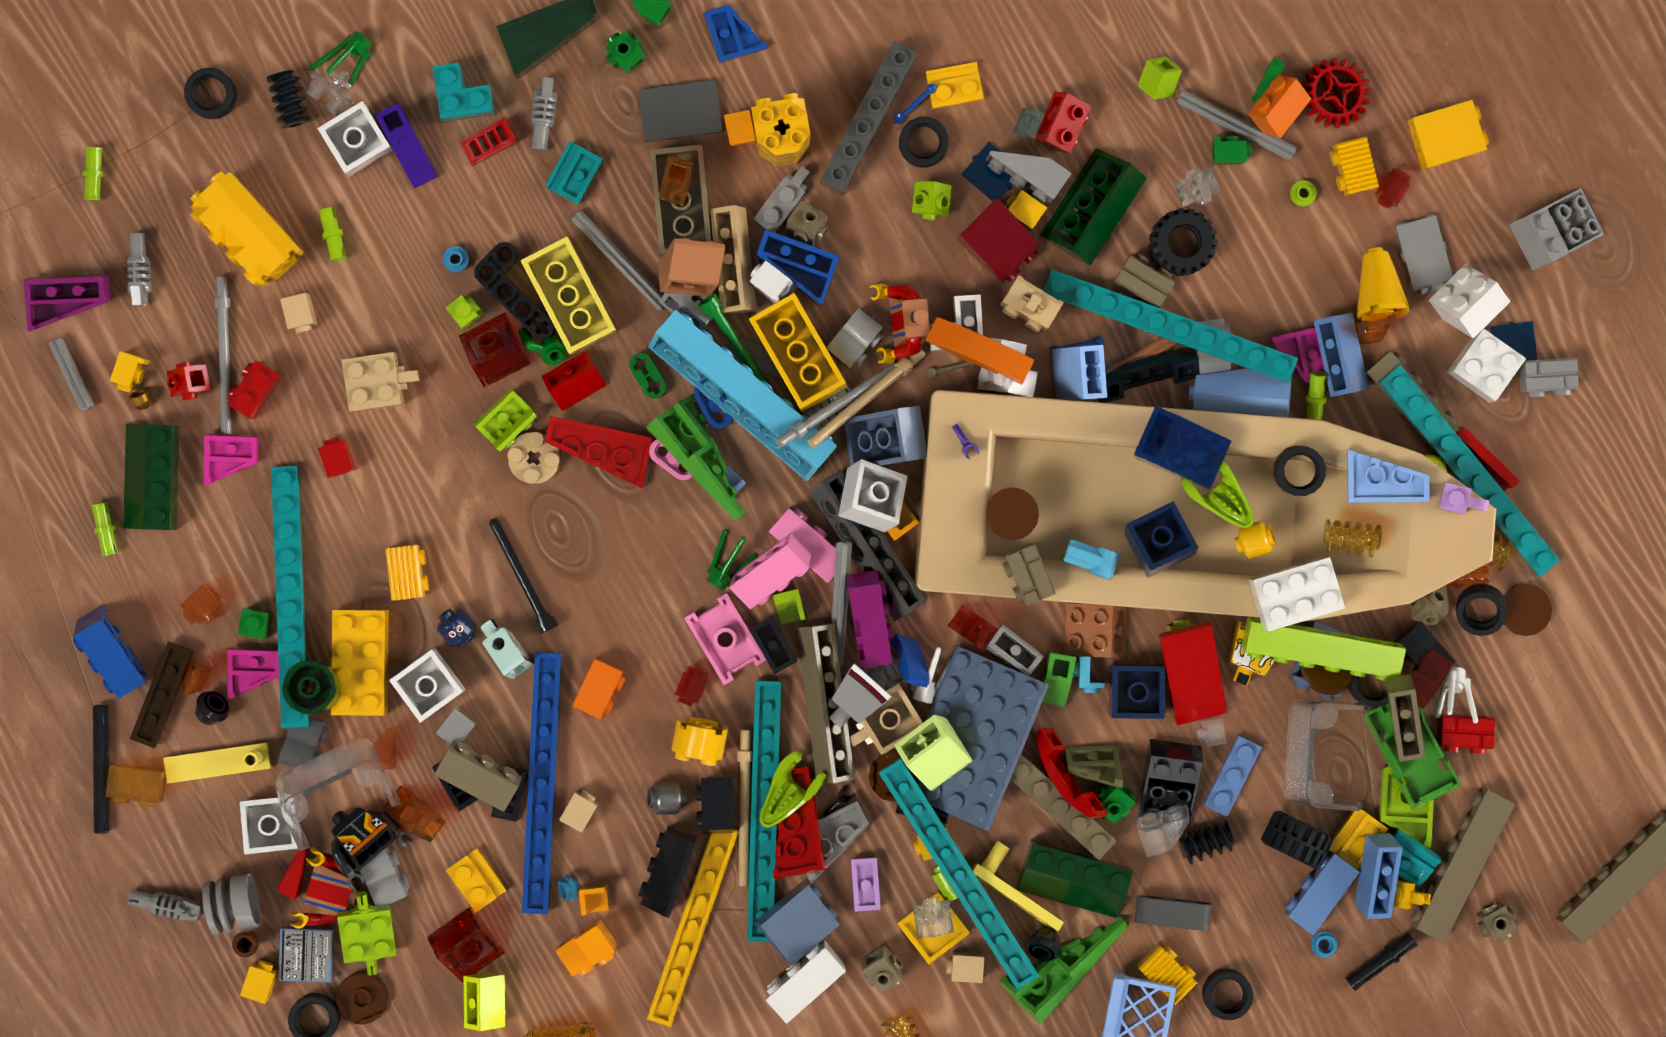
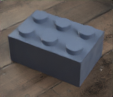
M920 406L851 417L844 423L850 465L855 464L861 459L884 466L926 458L927 448Z

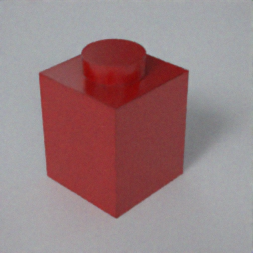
M338 437L323 441L324 446L319 447L318 451L328 478H334L356 470L347 440L339 441Z

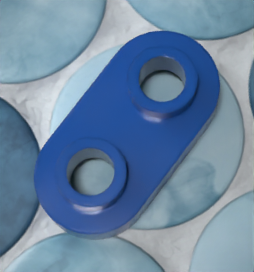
M707 380L700 381V383L704 386ZM695 387V399L708 423L715 429L728 427L732 421V416L720 409L718 404L712 399L703 397L700 389ZM722 395L719 399L724 403L725 398ZM721 411L724 413L725 417L722 421L715 419L716 412Z

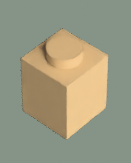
M302 293L280 299L287 329L295 330L296 334L312 331L311 326L317 325L310 294Z
M576 790L559 820L582 833L599 804L595 801L596 796L586 790H582V792Z
M952 951L951 958L946 960V974H950L951 981L983 983V953Z

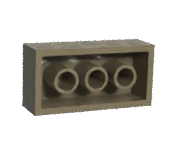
M693 145L650 149L660 256H664L674 239L688 238L692 241H712L703 146Z

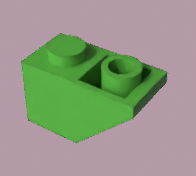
M1048 651L1042 682L1049 684L1042 703L1065 707L1073 679L1076 662L1075 656Z

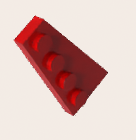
M550 416L545 437L546 443L624 479L637 487H643L650 454L649 449L653 437Z
M809 766L796 768L791 772L794 782L804 790H807L813 782ZM814 795L794 813L778 823L779 834L775 850L776 865L773 870V879L825 870Z

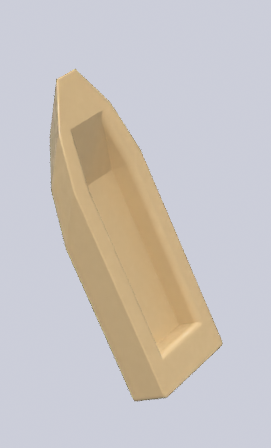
M937 390L928 399L925 436L927 455L923 461L919 512L920 523L918 525L914 582L917 588L922 591L1016 598L1012 589L1016 587L1013 576L1007 577L1002 563L1006 562L1004 556L1036 544L1056 593L1042 599L1043 601L1259 617L1248 579L1321 557H1330L1345 609L1305 620L1311 621L1410 604L1492 562L1496 508L1489 503L1487 511L1467 507L1465 515L1438 509L1444 482L1463 487L1466 486L1419 452L1324 420ZM955 424L959 425L969 442L977 445L980 450L979 454H977L974 447H969L966 453L970 459L963 455V446L952 426ZM1308 446L1316 450L1323 457L1326 465V478L1316 492L1307 496H1294L1283 491L1276 484L1273 475L1274 463L1277 456L1286 448ZM1347 449L1429 475V502L1347 503ZM1207 454H1213L1221 458L1230 467L1250 506L1254 522L1262 521L1266 526H1271L1276 545L1272 546L1270 554L1249 559L1245 556L1244 552L1239 553L1234 538L1239 537L1238 531L1240 527L1224 520L1189 497L1180 481L1182 477L1190 478L1192 485L1196 487L1200 495L1209 493L1220 482L1221 475L1212 465L1206 463L1205 456ZM1296 455L1287 461L1284 467V474L1290 484L1304 486L1313 480L1315 466L1310 458L1304 455ZM1014 487L1025 490L1032 495L1038 505L1039 518L1037 525L1023 539L1007 540L1000 538L992 532L987 524L985 512L988 502L995 493L1005 488ZM1471 490L1470 497L1483 499ZM1174 501L1198 546V550L1194 556L1147 578L1123 530L1127 523ZM1070 540H1076L1094 548L1101 547L1120 554L1112 580L1089 573L1090 570L1064 562V555Z

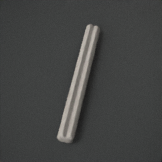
M1185 90L1177 98L1179 105L1287 160H1290L1296 151L1295 146L1277 137L1263 134L1258 127Z
M578 211L572 217V221L658 311H662L665 307L659 301L663 295L583 211Z
M839 541L836 544L831 624L834 623L840 666L844 663L849 594L846 575L850 574L852 543L848 541Z

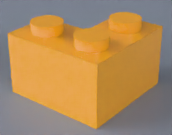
M599 918L559 945L555 952L572 977L578 973L580 976H583L592 970L595 964L599 963L602 966L614 957L613 955L618 943L601 918Z

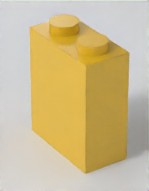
M1473 100L1413 117L1407 121L1422 171L1488 150L1486 146L1489 144L1486 131L1481 129L1479 123L1481 113L1479 107L1474 105Z

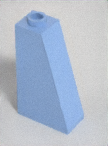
M1250 369L1196 375L1195 386L1190 385L1189 401H1193V410L1288 417L1292 376L1288 384Z

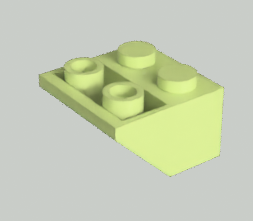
M933 715L894 744L906 766L930 791L936 789L973 761L948 719L938 715Z

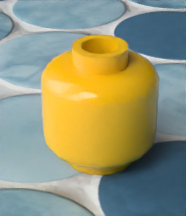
M1262 521L1254 522L1248 528L1240 527L1238 531L1239 537L1234 538L1238 552H1244L1245 556L1249 559L1270 554L1272 546L1276 545L1271 526H1266Z

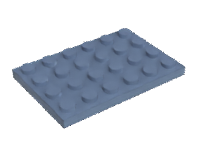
M956 646L926 720L933 715L947 718L973 761L933 791H930L919 780L918 786L931 806L983 830H990L1049 684Z

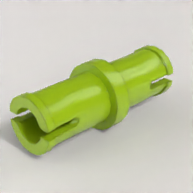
M85 147V171H82V176H85L84 200L101 201V177H104V172H101L102 148Z
M335 207L319 210L318 213L320 214L324 230L322 237L327 242L330 261L338 262L347 259L341 238L343 231L339 229Z
M1313 371L1310 373L1309 393L1306 394L1305 399L1308 402L1306 419L1322 420L1323 405L1327 401V396L1325 395L1327 374L1325 372Z
M108 502L91 505L96 524L94 532L98 534L101 556L119 553L113 531L116 528L115 524L112 525Z

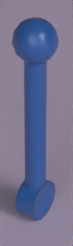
M933 83L928 84L927 90L902 113L895 114L894 121L898 124L904 123L905 116L930 93L936 92V85Z
M1095 337L1091 341L1062 347L1054 345L1050 348V353L1052 354V349L1103 345V339Z

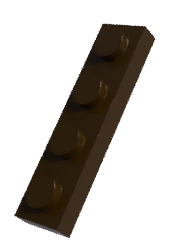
M171 641L167 642L132 731L131 740L152 748L157 747L194 650Z

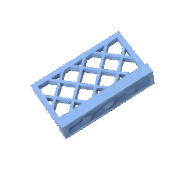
M1115 971L1102 1037H1121L1127 1032L1131 1037H1136L1131 1030L1141 1023H1144L1151 1033L1146 1037H1158L1157 1035L1161 1032V1037H1167L1177 986L1125 976V973ZM1129 984L1140 986L1145 994L1133 1001L1127 993ZM1159 990L1170 992L1168 1001L1161 1006H1158L1151 996ZM1149 998L1156 1009L1143 1016L1136 1005ZM1126 999L1130 1003L1127 1006H1125ZM1133 1007L1140 1019L1128 1026L1123 1019V1013ZM1167 1007L1165 1015L1162 1010ZM1159 1013L1164 1020V1025L1154 1031L1147 1022V1019ZM1121 1023L1125 1028L1122 1031H1120Z

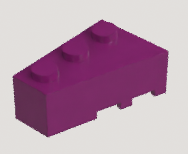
M110 274L41 276L23 280L28 332L112 300Z
M877 570L846 575L861 669L892 664L889 639H893L891 623L886 624L885 619L890 617L888 602H883L882 596L887 595L884 579L879 580Z

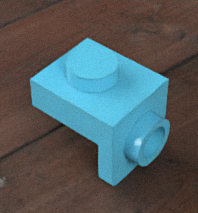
M1077 656L1073 677H1077V687L1083 688V693H1099V688H1105V682L1090 681V656Z

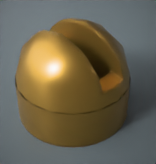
M147 388L139 389L128 396L132 406L137 410L149 408L152 402Z

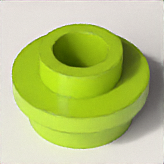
M1298 181L1291 187L1290 198L1297 206H1308L1316 198V189L1309 181ZM1300 189L1307 190L1308 196L1306 198H1302L1299 195Z

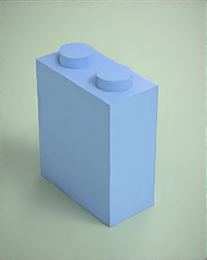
M1103 345L1052 349L1055 399L1085 400L1107 398Z

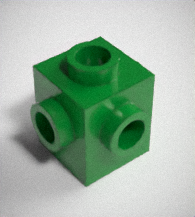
M625 31L621 34L616 32L606 41L608 46L605 47L608 55L605 58L615 69L620 67L627 75L647 58L640 48L643 45L642 42L633 33L629 36ZM622 49H628L626 53H620Z
M1105 784L1100 785L1095 790V794L1108 813L1105 817L1100 818L1103 820L1107 818L1113 824L1120 818L1122 819L1127 816L1131 807L1136 803L1133 791L1125 784L1121 788Z

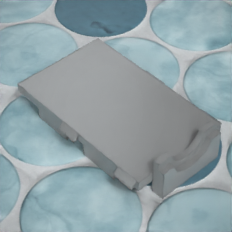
M1432 213L1425 215L1423 219L1405 223L1403 221L1396 223L1395 228L1401 250L1400 254L1402 262H1405L1406 272L1410 280L1408 282L1410 290H1418L1420 295L1439 290L1454 276V271L1450 268L1446 253L1448 249L1446 242L1442 239L1436 215Z

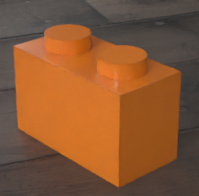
M1279 74L1271 82L1261 98L1256 101L1248 115L1263 134L1281 138L1311 98L1296 78Z
M596 657L572 706L598 719H601L604 714L609 716L615 703L611 698L615 691H621L626 678L622 677L624 670Z

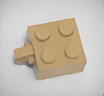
M1018 275L1001 301L1000 306L1004 308L1002 312L1014 320L1017 317L1026 321L1024 326L1038 333L1040 330L1044 332L1049 328L1064 302L1055 299Z
M395 352L341 360L349 412L355 413L405 405L402 390L407 389V383L420 381L418 370L405 372L404 366H399L397 353Z
M899 682L885 689L892 695L885 704L860 724H856L858 730L849 735L850 743L853 747L864 740L867 745L874 742L882 755L895 747L894 744L923 723Z

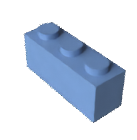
M1353 312L1314 321L1323 366L1327 374L1326 379L1330 397L1369 389Z
M1390 833L1366 834L1355 906L1367 919L1391 918L1403 847Z
M1329 851L1321 868H1317L1312 876L1310 874L1307 875L1300 885L1302 889L1297 896L1293 895L1285 905L1287 910L1284 914L1314 935L1360 872Z

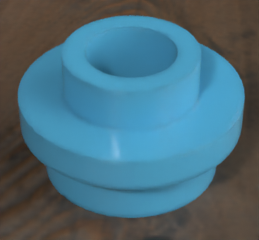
M450 247L444 252L443 264L451 272H461L469 264L468 253L461 247ZM455 254L460 256V262L457 264L451 262V257Z
M569 875L564 876L558 882V890L561 897L565 901L577 900L580 889L575 878L572 879Z
M1318 932L1311 940L1312 951L1319 957H1330L1336 952L1337 940L1329 932ZM1327 940L1328 946L1324 949L1320 948V941Z

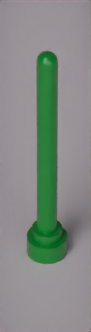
M716 293L704 298L698 304L702 312L708 314L709 317H713L742 362L753 371V375L760 381L770 384L721 312L722 302Z

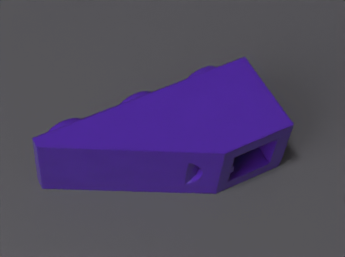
M397 103L375 114L414 189L437 178L438 176L404 108Z

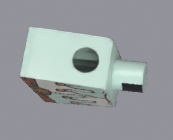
M494 619L487 621L481 626V630L487 637L482 644L504 676L515 679L534 665L510 630L504 627L499 628ZM505 642L504 647L500 650L501 643Z

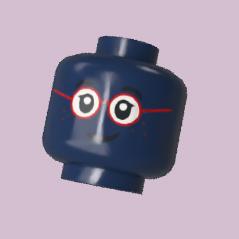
M449 608L439 616L440 622L437 626V631L448 645L461 648L475 637L476 625L463 609L453 611Z

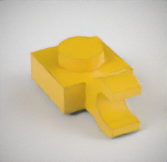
M1397 880L1393 907L1408 910L1412 909L1413 904L1430 905L1431 894L1416 892L1415 883Z

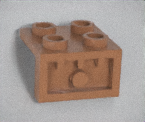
M1068 603L1066 605L1065 654L1104 658L1125 657L1127 607Z

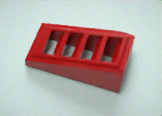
M505 117L460 142L472 166L518 143ZM502 128L507 138L505 141H502L497 131ZM491 133H493L498 143L496 146H493L488 137ZM481 138H484L489 148L486 152L479 142ZM473 142L480 153L477 157H475L469 145Z
M307 842L299 847L277 887L278 892L293 900L298 898L307 865L306 858L309 857L311 846Z

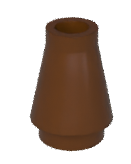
M243 931L238 933L232 941L234 952L240 957L254 955L258 949L259 938L253 932ZM246 938L251 941L252 945L246 943Z

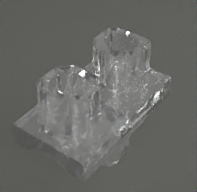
M314 70L310 75L313 80L305 91L316 101H319L326 91L332 94L333 97L325 108L336 117L347 107L350 109L355 105L350 98L339 90L341 87L347 92L352 89L353 86L347 82L348 72L344 70L339 75L335 71L328 73L327 76L333 80L331 84Z

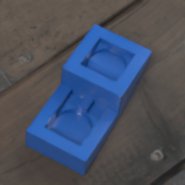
M896 634L891 643L902 658L896 666L906 683L927 688L929 685L928 668L918 641L914 638Z

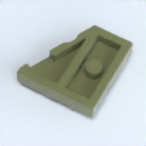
M1117 745L1066 748L1065 758L1068 774L1119 788L1123 787V776Z

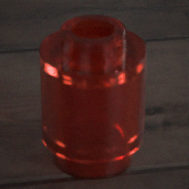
M1393 168L1391 172H1387L1375 192V196L1378 198L1377 203L1387 209H1390L1391 206L1398 207L1410 186L1409 181L1411 177L1396 168Z
M688 666L687 671H683L675 691V695L679 696L677 701L692 706L693 702L699 704L708 681L706 680L708 673Z

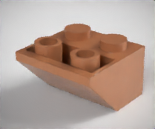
M688 238L674 239L658 263L660 292L704 297L711 295L719 284L725 244L713 241H692Z

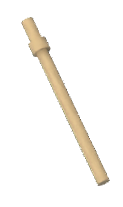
M921 348L918 354L902 358L898 361L892 371L807 440L809 446L812 448L818 446L899 377L910 373L913 370V366L926 356L925 351Z
M749 729L740 730V750H737V761L740 762L739 886H749L750 762L753 761V750H750L751 730Z

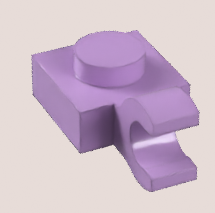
M1444 482L1438 509L1465 515L1467 507L1487 511L1489 500L1470 497L1471 488Z

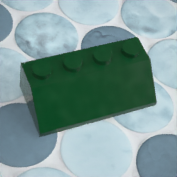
M1096 148L1040 236L1070 256L1091 266L1147 178L1131 163Z
M126 424L124 529L177 530L179 426Z
M1030 839L1016 890L1117 918L1126 899L1134 871L1130 867L1099 860L1098 858Z

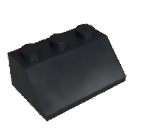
M668 827L666 833L660 832L655 846L660 848L657 858L651 857L647 872L651 873L648 883L643 881L638 896L642 897L641 905L664 917H670L697 837Z

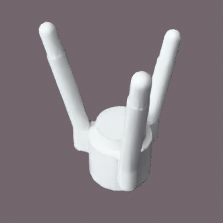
M940 647L936 648L928 672L929 685L927 688L911 684L910 690L914 691L912 698L932 704L933 698L938 692L950 662L949 660L935 685L932 679L941 652Z
M1449 667L1445 671V679H1442L1435 717L1440 718L1447 691L1449 692L1447 714L1452 715L1454 693H1461L1464 688L1473 722L1478 723L1471 691V679L1466 678V671L1463 668Z

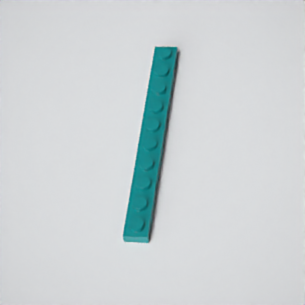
M1053 269L1050 271L1043 290L1055 299L1288 384L1298 360L1294 356Z
M1396 365L1378 381L1381 387L1436 454L1445 462V465L1455 477L1481 498L1489 500V503L1496 508V527L1538 577H1542L1560 559L1401 365Z
M271 467L281 729L309 727V714L301 713L291 708L285 701L282 692L285 675L288 670L299 662L307 661L299 467Z
M755 680L747 942H769L754 922L774 906L775 879H773V870L776 865L777 824L766 828L761 825L759 818L770 790L773 776L779 765L781 681Z
M901 757L880 769L878 773L1015 988L1019 990L1038 978L1039 974Z

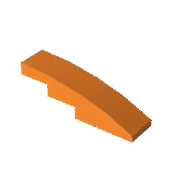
M939 317L936 318L925 339L928 343L971 365L974 363L996 375L999 373L1020 385L1023 384L1035 361L997 341Z

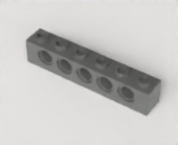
M895 41L893 42L823 173L820 184L841 195L844 194L917 56L916 52Z
M839 470L810 489L809 492L840 540L852 543L851 556L861 572L877 570L879 580L884 579L887 595H883L882 600L883 602H888L889 614L896 621L925 603L926 599L881 531L838 516L846 478L842 471Z

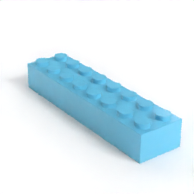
M675 310L654 334L648 346L649 349L694 387L699 388L700 392L707 398L712 399L718 404L720 409L726 414L731 415L733 420L804 480L808 481L837 447L833 443L834 440L831 436H828L815 448L810 447L807 440L819 431L813 427L801 439H794L784 447L779 448L775 439L789 431V427L796 422H803L809 417L796 412L790 401L780 398L773 392L774 390L770 384L757 379L753 375V371L747 365L737 362L727 348L718 346L707 331L698 329L687 314L679 313ZM707 380L704 386L700 383V381ZM722 395L725 398L724 403L719 399Z

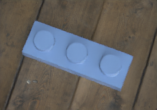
M1237 735L1203 805L1228 817L1262 747Z

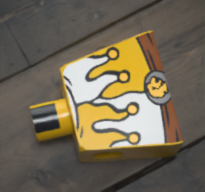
M1237 620L1228 662L1238 665L1233 681L1247 686L1253 672L1265 676L1274 660L1273 657L1265 655L1263 659L1247 656L1248 652H1245L1241 647L1246 623Z

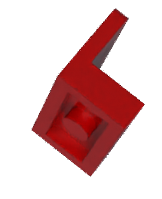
M587 351L582 352L541 376L549 393L562 411L606 386L604 379Z

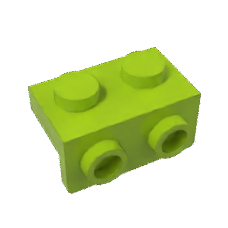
M510 388L474 423V426L500 452L504 448L510 447L522 430L525 431L530 428L537 415Z

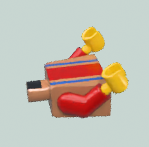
M884 283L871 285L870 288H876L877 296L870 297L872 300L889 297L894 350L891 348H878L876 350V353H884L883 360L878 361V363L892 364L895 358L901 359L918 354L930 332L926 298L919 297L916 290L910 285H889L888 287Z
M312 847L310 851L317 854V856L312 860L306 858V861L314 866L302 912L307 913L302 914L298 911L290 913L292 916H299L297 923H289L290 926L297 929L305 925H324L338 921L337 912L349 911L350 905L358 907L356 893L358 892L361 893V900L363 901L361 891H353L349 888V878L347 875H343L334 861L333 855L322 854L315 847ZM357 878L351 881V884L354 886V888L356 886Z

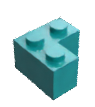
M459 63L432 66L440 119L444 123L495 115L492 89L489 85L465 88L463 70Z

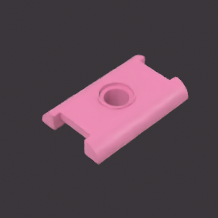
M727 593L717 598L719 604L697 616L693 612L684 618L723 685L734 680L732 674L754 661L755 665L758 666L766 661ZM722 632L730 633L733 637L732 644L729 646L720 645L718 635Z

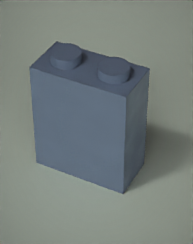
M803 882L799 883L754 922L784 961L792 966L839 926L835 919L837 917L836 912L829 904L824 905L819 898L822 895L813 884L809 886Z

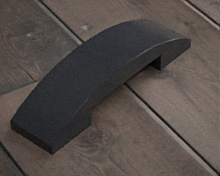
M1166 354L1147 357L1125 364L1106 374L1107 398H1098V402L1108 403L1125 398L1124 390L1171 378L1174 384L1196 379V375H1199L1198 358L1196 355Z

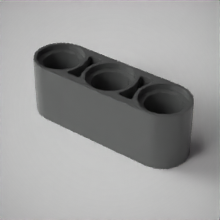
M1137 895L1134 922L1209 931L1212 904L1201 901Z

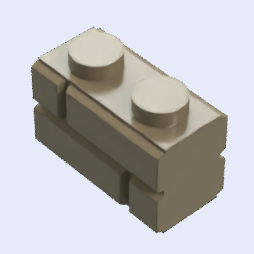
M1140 254L1136 256L1130 255L1113 283L1143 302L1160 308L1176 282L1171 279L1173 275L1161 267L1156 270L1149 266L1151 261Z
M1036 544L1004 556L1006 562L1002 563L1007 577L1013 576L1016 587L1012 589L1018 603L1023 601L1024 605L1028 606L1056 594Z

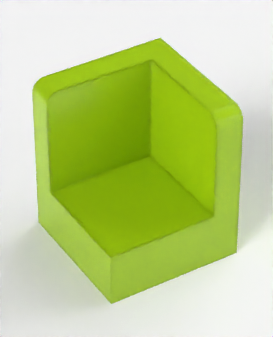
M1166 56L1147 59L1138 87L1153 100L1172 97L1182 70Z
M798 588L773 594L780 624L806 619Z

